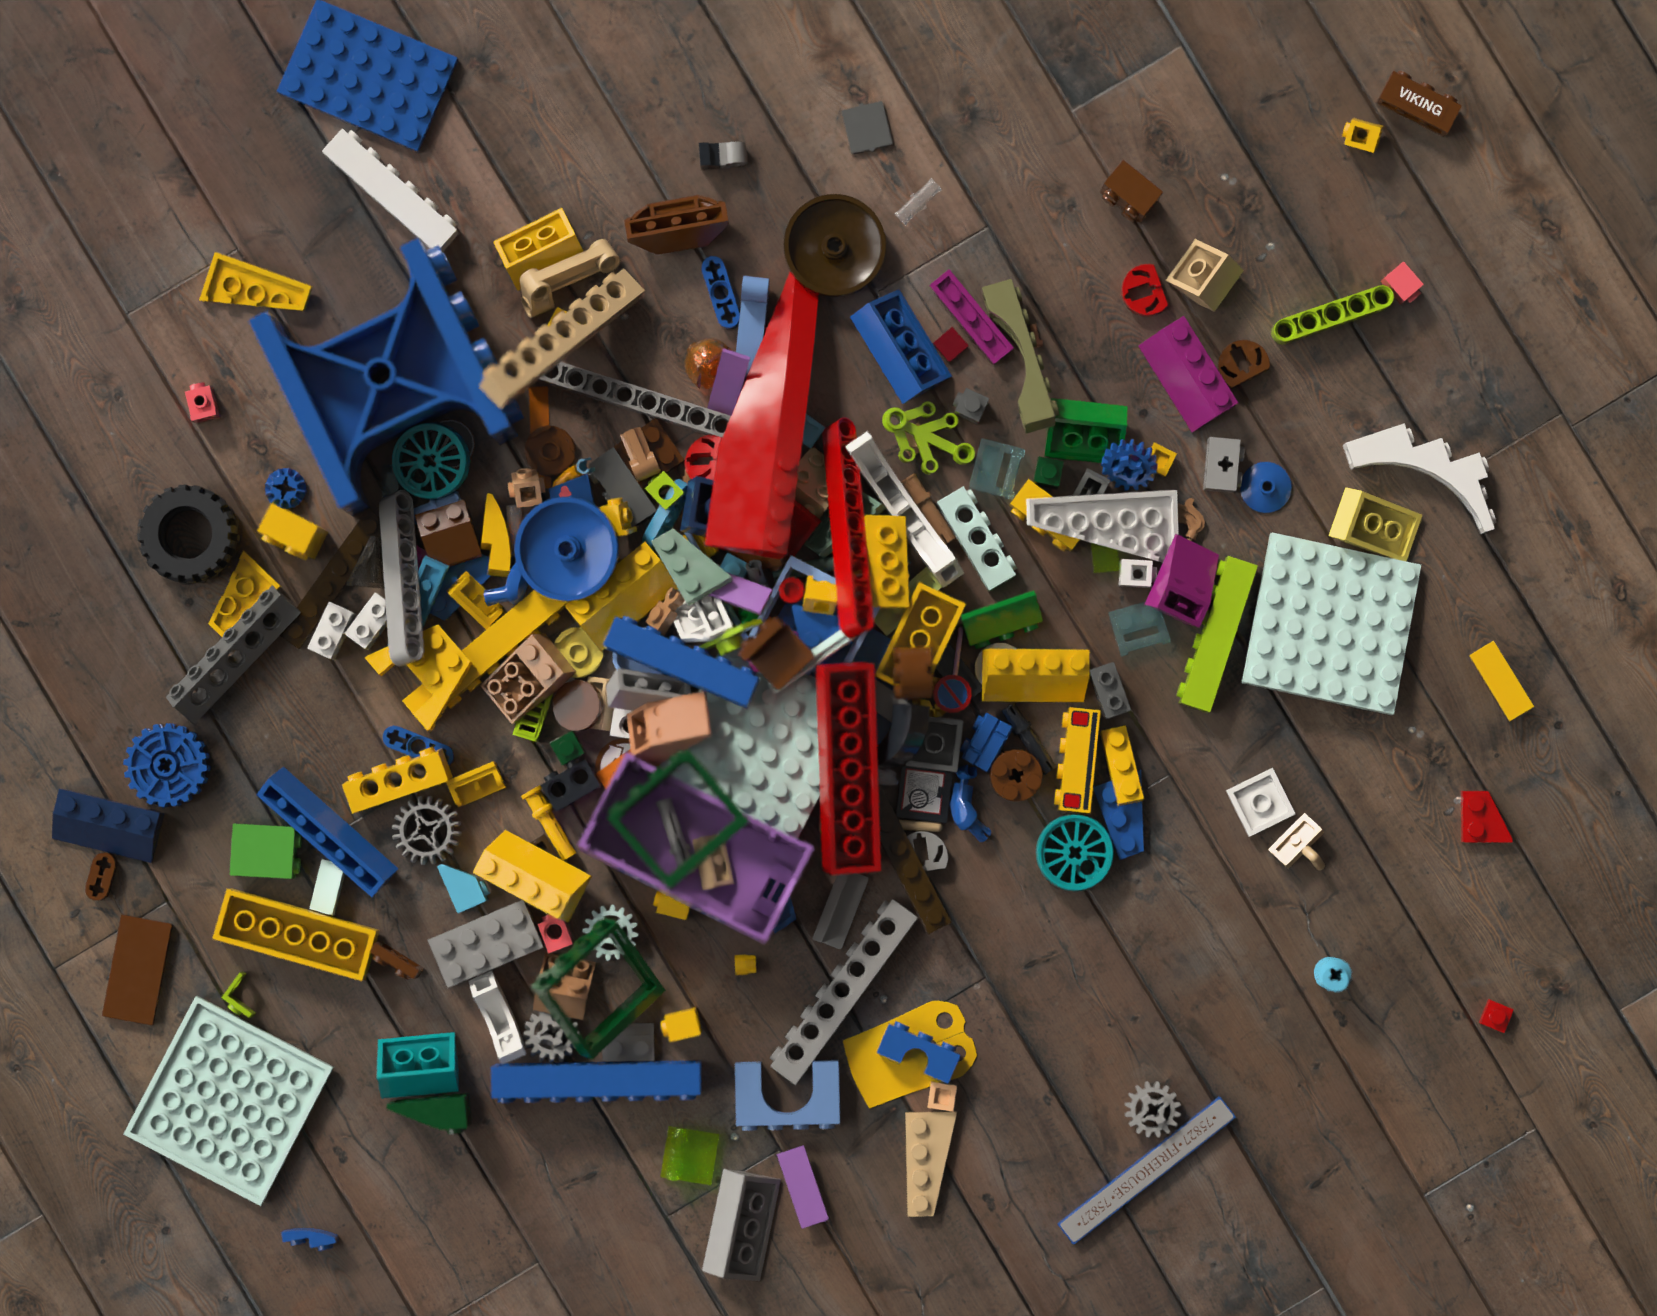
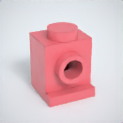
M204 382L190 385V391H186L185 395L191 421L196 424L220 418L213 387L210 385L205 386ZM202 396L204 397V403L199 406L196 404V399Z

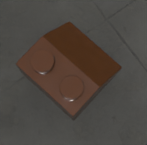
M464 499L415 515L428 557L449 567L482 557L471 513Z

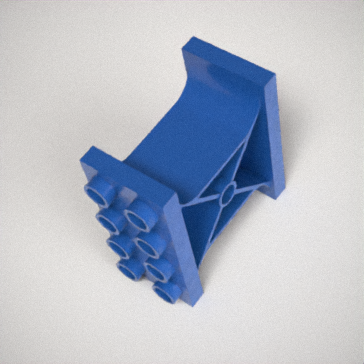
M419 238L400 246L410 271L409 290L401 304L317 346H299L290 341L283 325L268 311L249 320L338 507L351 516L371 508L362 490L360 478L365 458L373 449L401 436L410 427L419 423L430 422L451 411L465 410L480 416L484 420L491 436L501 445L518 436L513 424L524 419L515 398L500 409L479 387L485 378L483 373L491 365L494 364L497 367L499 364L484 338L473 343L468 334L469 331L480 325L462 292L460 291L450 296L446 288L447 285L457 281V278L445 253L442 252L439 245L427 250ZM391 373L389 381L379 385L381 377Z

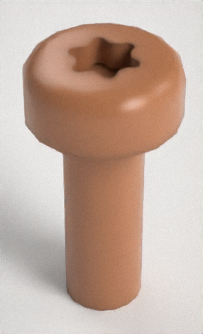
M1036 324L1030 325L1031 332L1034 333L1037 347L1033 348H1039L1043 346V341L1039 340Z

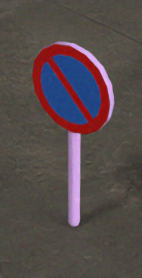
M962 626L958 628L953 674L941 678L936 683L933 691L937 706L948 713H958L964 710L972 697L968 682L963 677L957 676L963 637Z

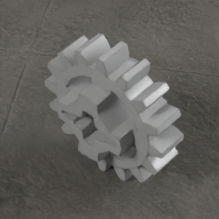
M539 1011V1016L532 1014L530 1017L531 1022H526L525 1024L527 1031L523 1033V1039L528 1040L525 1042V1048H532L531 1056L539 1054L540 1062L545 1058H549L550 1064H553L554 1058H558L560 1062H563L564 1054L569 1057L572 1056L573 1051L571 1048H576L569 1039L562 1046V1039H565L566 1035L552 1015ZM573 1022V1025H574V1026L576 1027V1029H577V1026H578L577 1022ZM540 1024L541 1031L534 1035L536 1027Z
M1145 1081V1088L1141 1089V1087L1136 1085L1137 1093H1128L1132 1101L1124 1103L1125 1106L1130 1108V1111L1124 1114L1126 1117H1132V1120L1128 1123L1130 1126L1138 1125L1136 1128L1138 1134L1145 1130L1146 1137H1150L1151 1132L1160 1137L1161 1130H1164L1166 1133L1170 1132L1169 1124L1177 1125L1173 1118L1174 1116L1178 1117L1181 1115V1113L1175 1111V1108L1180 1106V1102H1173L1172 1099L1176 1097V1093L1168 1094L1169 1086L1165 1085L1160 1089L1158 1081H1155L1153 1087L1150 1086L1148 1081ZM1157 1092L1163 1096L1155 1099L1150 1098L1147 1093ZM1140 1099L1142 1102L1141 1110L1136 1114V1103ZM1152 1103L1154 1106L1159 1104L1156 1108V1115L1152 1113L1146 1114L1149 1110L1148 1104ZM1169 1105V1115L1165 1120L1163 1117L1164 1108ZM1152 1120L1157 1123V1126H1146L1142 1122Z

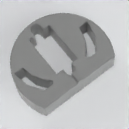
M924 831L914 832L907 836L913 849V839L917 838V833H920L922 838H926L929 860H925V865L923 866L925 871L946 868L948 853L946 846L939 837ZM943 845L939 862H933L938 853V846Z

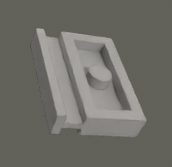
M631 1023L602 1051V1061H654V1023Z

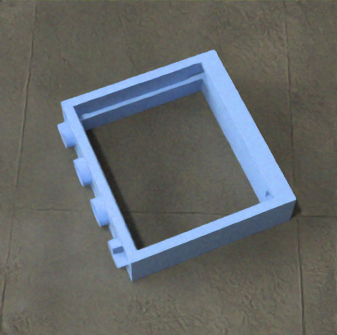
M790 556L758 619L761 618L762 624L768 619L780 596L779 586L781 582L789 578L793 570L807 577L813 576V580L818 582L828 581L836 584L835 578ZM873 607L874 619L880 608ZM762 624L754 627L748 637H756L761 632L759 627ZM868 631L855 638L843 663H852ZM816 666L805 674L809 676L812 672L816 674Z

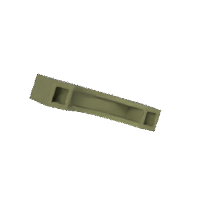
M1012 279L982 287L983 299L989 318L1012 337L1024 359L1026 378L1018 400V411L1025 433L1055 426V416L1059 415L1055 400L1050 401L1048 393L1051 392L1050 383L1047 377H1042L1043 361L1041 355H1036L1033 348L1037 347L1034 333H1029L1026 326L1030 322L1026 309L1021 310L1019 302L1023 301L1019 287H1014Z

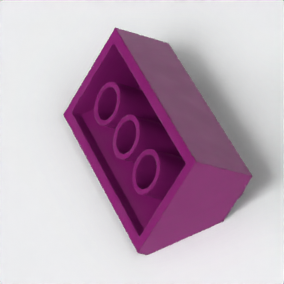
M1185 316L1161 329L1138 345L1191 433L1238 404V401Z

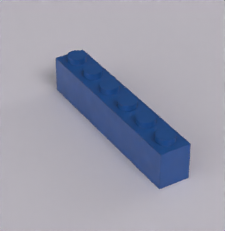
M623 616L622 619L615 617L603 644L606 650L748 709L760 682L759 677L755 676L757 672L742 666L741 670L731 666L732 661L721 656L714 659L708 656V651L700 647L688 648L684 646L685 642L674 636H671L670 639L660 636L661 631L653 627L641 628L637 626L638 622L627 616Z
M282 767L273 774L256 794L371 897L379 892L397 872L398 868L285 767Z

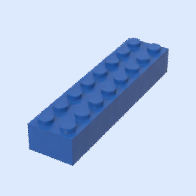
M702 1060L553 1062V1064L506 1063L503 1065L496 1063L491 1066V1098H498V1103H511L516 1098H524V1102H540L542 1097H550V1102H565L567 1097H576V1101L586 1102L591 1101L593 1097L602 1096V1101H617L619 1096H628V1101H641L645 1096H654V1100H669L671 1095H680V1100H695L696 1095H700L702 1092Z

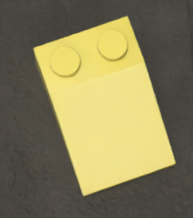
M1345 488L1329 536L1388 558L1407 561L1423 515L1366 492Z

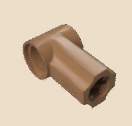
M640 427L633 428L620 435L630 458L629 463L637 482L661 473L654 453L650 451Z

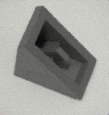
M1087 468L1073 496L1103 494L1110 480Z

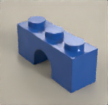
M895 1021L894 1025L888 1023L877 1053L901 1063L904 1054L908 1050L913 1048L921 1049L928 1056V1063L924 1074L948 1084L960 1057V1053L956 1052L957 1047L944 1041L942 1045L932 1042L934 1037L919 1031L918 1035L908 1031L909 1026Z

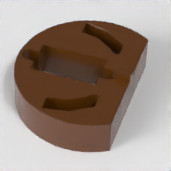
M1239 340L1229 344L1222 351L1218 361V371L1229 389H1233L1270 368V361L1266 351L1259 344L1249 340ZM1232 346L1236 350L1241 349L1250 365L1247 369L1249 373L1239 370L1230 354L1233 350ZM1259 349L1261 355V364L1256 366V350ZM1225 368L1229 374L1236 377L1234 379L1229 377L1221 369Z

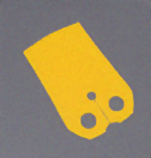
M931 1001L879 1026L843 1040L852 1076L869 1108L931 1086V1081L943 1083L941 1080L924 1074L928 1063V1056L921 1049L913 1048L908 1050L904 1054L901 1063L877 1053L888 1023L894 1025L895 1021L909 1026L908 1031L918 1035L919 1031L934 1037L933 1040L939 1045H942L944 1041L953 1046H962L966 1051L965 1058L957 1062L950 1080L963 1076L969 1070L977 1057L973 1039L969 1038L964 1032V1023L966 1021L957 1005L944 1001ZM943 1012L949 1013L953 1018L952 1025L946 1029L940 1028L936 1022L937 1016Z

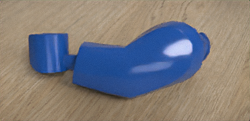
M517 562L511 568L505 586L484 590V599L487 606L508 601L509 603L516 604L523 599L528 583L523 578Z
M967 764L957 769V777L960 779V783H955L950 800L951 813L954 822L960 830H968L979 842H984L988 839L984 833L990 836L991 830L977 819V812L972 805L973 786L967 785L968 780L977 776V768H968Z

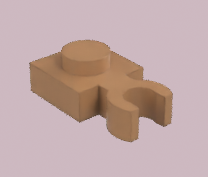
M671 587L666 593L665 601L661 602L659 600L645 622L661 631L662 635H665L678 615L675 612L676 609L685 601L682 594Z

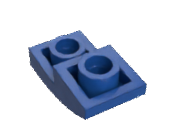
M292 1228L281 1232L283 1243L290 1241L291 1246L306 1243V1238H309L310 1248L318 1247V1251L334 1248L333 1244L339 1241L337 1234L321 1229Z

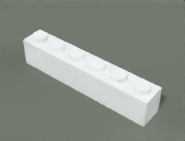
M341 129L322 150L323 154L430 249L439 245L443 252L459 235L455 228L458 224L447 214L442 217L437 213L436 210L439 207L428 197L425 200L417 195L419 190L410 181L402 182L398 178L400 173L392 165L388 164L385 167L379 161L381 156L371 147L366 150L360 144L362 139L352 130L347 133L344 129Z

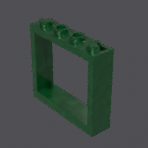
M689 749L684 752L679 750L668 759L671 763L666 768L658 767L648 776L651 780L644 786L638 784L628 793L631 797L624 803L618 801L608 810L611 814L607 817L669 891L750 821ZM688 763L735 819L667 876L623 825L620 819L684 764Z
M607 918L596 922L593 925V929L586 936L579 938L570 951L558 957L555 962L556 964L548 971L541 973L537 981L531 986L578 1053L592 1060L666 991L619 923ZM609 936L642 985L584 1039L550 993V990Z

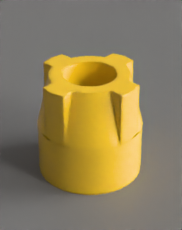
M735 955V975L756 973L755 955Z

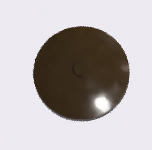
M842 194L818 196L803 204L789 220L784 235V257L791 274L810 291L828 297L851 295L866 287L880 271L886 252L884 229L877 215L860 200Z

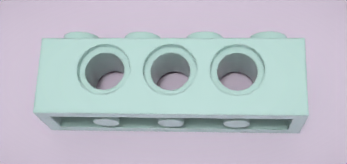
M963 486L939 500L936 504L989 592L1015 577L1014 570L1017 567L1010 555L1005 557L1001 548L1004 545L997 533L992 535L987 527L991 523L984 511L979 513L974 505L978 503L971 489L966 491ZM962 509L969 510L972 513V520L967 523L961 522L958 518V512ZM975 531H981L985 535V542L981 545L974 544L971 540V534ZM988 553H994L998 557V564L994 567L987 566L984 562V556Z

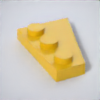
M245 551L242 552L240 561L229 579V584L208 623L221 637H223L227 629L237 623L245 610L250 609L257 602L262 592L268 590L272 585L277 590L282 587Z

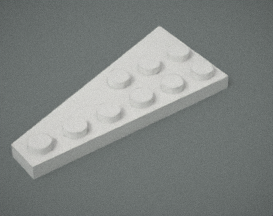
M1177 490L1026 499L1027 525L1159 562L1164 561L1175 534L1179 535Z

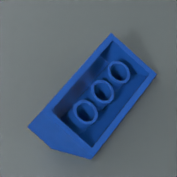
M900 289L869 302L850 316L902 404L919 397L952 377Z

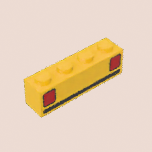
M1069 707L1068 713L1063 712L1062 728H1066L1065 738H1060L1059 753H1063V764L1058 763L1056 777L1061 779L1060 789H1055L1054 804L1058 805V810L1090 813L1101 710Z

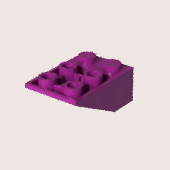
M1175 534L1145 605L1187 625L1200 628L1210 605L1219 554Z

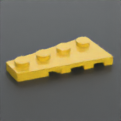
M215 252L199 301L304 311L313 286Z

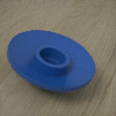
M1260 462L1251 466L1244 473L1240 487L1241 496L1251 509L1261 513H1271L1279 510L1287 503L1291 495V480L1281 466L1272 462ZM1264 482L1271 484L1270 491H1265L1262 488Z

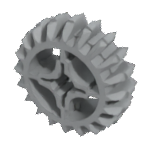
M419 796L417 797L418 805L413 800L408 801L410 810L404 806L400 807V810L405 815L404 817L395 815L394 818L401 821V824L392 825V829L400 830V834H395L392 838L394 840L401 838L402 840L401 843L396 845L397 849H401L404 846L407 848L402 854L403 857L413 853L411 862L415 863L420 856L421 865H426L427 857H429L431 864L434 865L437 861V855L441 861L446 860L444 851L450 855L454 853L453 849L449 847L450 844L454 846L459 845V842L454 840L453 836L462 835L461 831H454V827L460 826L461 821H452V818L456 817L458 813L455 811L448 814L452 805L446 804L442 808L443 799L438 798L436 804H433V796H428L427 803L424 804L423 797ZM432 809L443 817L430 822L422 815L420 810ZM412 815H414L417 829L407 837V824ZM423 823H425L426 826H432L438 823L437 826L433 827V831H431V837H429L428 835H419L421 833V829H423L421 828ZM447 824V837L440 846L437 831ZM424 839L432 846L434 851H420L412 843Z

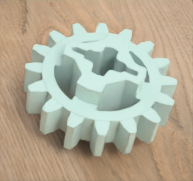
M613 904L609 911L606 910L604 905L601 906V913L593 910L591 912L594 917L593 920L588 918L585 920L589 924V928L582 929V932L589 933L593 929V925L599 920L604 919V916L614 915L620 918L617 922L622 929L627 926V936L634 946L636 943L632 941V937L639 936V933L633 932L632 929L638 924L630 923L629 921L633 915L625 916L624 907L619 911H615V905ZM610 937L606 938L595 948L597 950V958L602 954H606V960L609 961L611 955L614 954L617 960L620 959V951L618 949L607 950L601 947L605 943L614 944Z

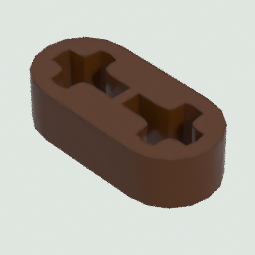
M100 853L94 857L85 885L86 895L90 899L99 901L109 895L117 869V860L114 855ZM107 857L111 867L106 868L104 874L100 875L102 866L98 865L99 860H104ZM99 878H102L100 887L104 888V892L98 893L95 896V891L91 889L92 885H97Z

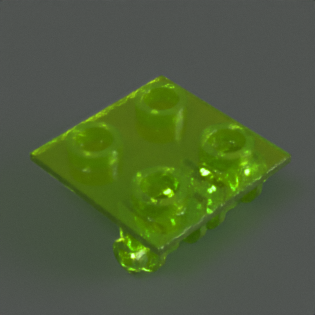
M668 1126L660 1177L668 1178L667 1180L671 1181L681 1180L711 1185L719 1134Z

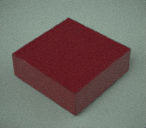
M953 327L933 342V345L948 363L969 347Z

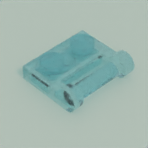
M981 438L969 489L1013 500L1015 494L1013 488L1021 458L1025 456L1026 450ZM1004 453L1010 454L1011 459L1003 488L995 487Z
M1145 602L1108 612L1121 657L1128 655V652L1158 643L1163 645L1170 643L1163 614L1145 605ZM1157 626L1159 633L1125 642L1123 637L1125 634Z

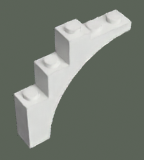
M1405 423L1343 445L1350 469L1368 465H1396L1428 474L1446 485L1461 499L1473 516L1480 534L1495 529L1493 525L1496 523L1494 512L1492 509H1488L1485 502L1488 499L1486 489L1483 484H1479V480L1487 478L1486 472H1489L1487 460L1485 457L1481 458L1480 452L1450 462L1449 458L1452 457L1448 443H1444L1442 438L1412 447L1411 443H1414V437L1411 429H1406Z
M864 433L847 445L846 448L859 467L862 476L886 507L889 515L906 516V538L941 586L944 588L963 575L964 572L958 561L914 503L869 433Z

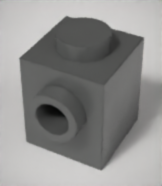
M966 388L964 393L958 392L952 405L956 407L954 414L978 425L989 398Z

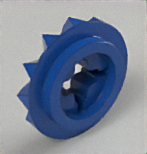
M290 468L278 469L269 475L265 483V495L270 503L282 509H290L300 504L304 499L306 483L297 471ZM286 478H288V486L296 489V491L286 492L284 499H282V491L276 488L275 485H283Z

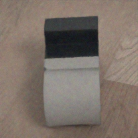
M745 142L699 143L701 170L731 168L747 164Z

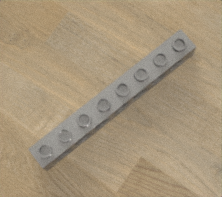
M892 899L890 902L885 900L876 912L880 915L875 923L869 921L861 932L865 937L859 944L856 942L852 944L846 953L849 956L848 960L844 965L839 962L831 973V976L834 977L829 986L824 983L815 995L819 998L813 1007L810 1004L806 1007L800 1016L804 1019L798 1028L793 1025L785 1036L788 1040L783 1049L778 1046L769 1058L773 1061L770 1067L796 1085L918 918ZM891 920L894 922L895 930L892 934L886 935L881 932L880 925L883 921ZM869 941H876L880 945V950L876 955L872 956L866 953L865 945ZM861 962L865 967L864 973L860 976L852 975L849 970L852 963ZM838 983H846L849 986L850 990L847 996L839 997L835 994L834 988ZM826 1003L831 1004L834 1008V1014L829 1018H824L819 1013L820 1006ZM810 1024L817 1026L819 1029L818 1036L813 1039L807 1038L804 1034V1028ZM794 1045L800 1046L804 1051L803 1056L797 1060L789 1056V1049Z

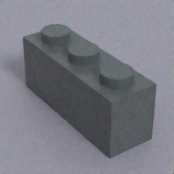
M614 447L588 464L590 468L595 467V471L588 474L595 485L602 484L606 490L602 493L606 501L621 497L623 502L628 501V508L631 509L633 515L632 527H638L655 515L657 510Z

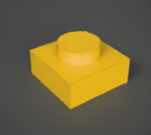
M1154 442L1151 447V455L1157 456V474L1166 477L1177 453Z

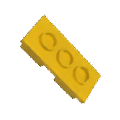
M865 515L872 605L876 608H909L906 516Z

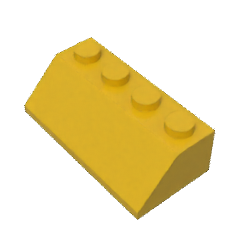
M644 542L616 565L610 579L602 588L590 596L572 600L565 607L598 649L602 651L605 649L603 644L615 617L622 619L623 616H627L638 622L651 612L659 600L661 602L665 600L666 593L671 587L678 590V587L663 562L649 545Z
M982 650V702H1084L1089 680V650Z
M507 830L501 833L484 850L473 871L476 875L555 918L569 922L592 878L591 875Z

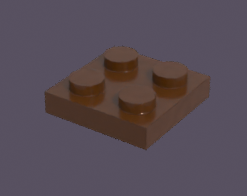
M656 418L641 427L651 452L653 451L661 473L663 471L668 473L685 461ZM621 441L613 447L636 479L629 463L630 458ZM654 476L638 482L642 490L648 486V482Z
M382 941L376 942L370 950L374 954L373 959L385 967L392 965L397 968L395 973L406 980L420 977L425 969Z

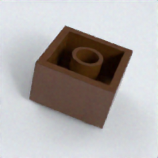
M1124 160L1104 182L1100 191L1103 194L1102 199L1112 207L1116 204L1123 210L1122 215L1132 223L1137 221L1139 224L1159 201L1163 193L1162 190Z

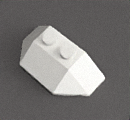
M709 595L690 606L684 601L675 611L678 615L674 620V624L681 640L684 642H708L733 629L721 600Z

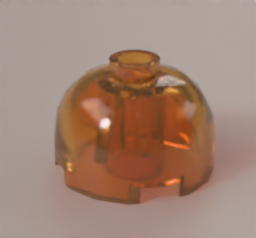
M702 339L692 343L687 349L684 368L687 377L699 389L701 386L705 389L713 387L723 348L733 351L728 345L718 339Z

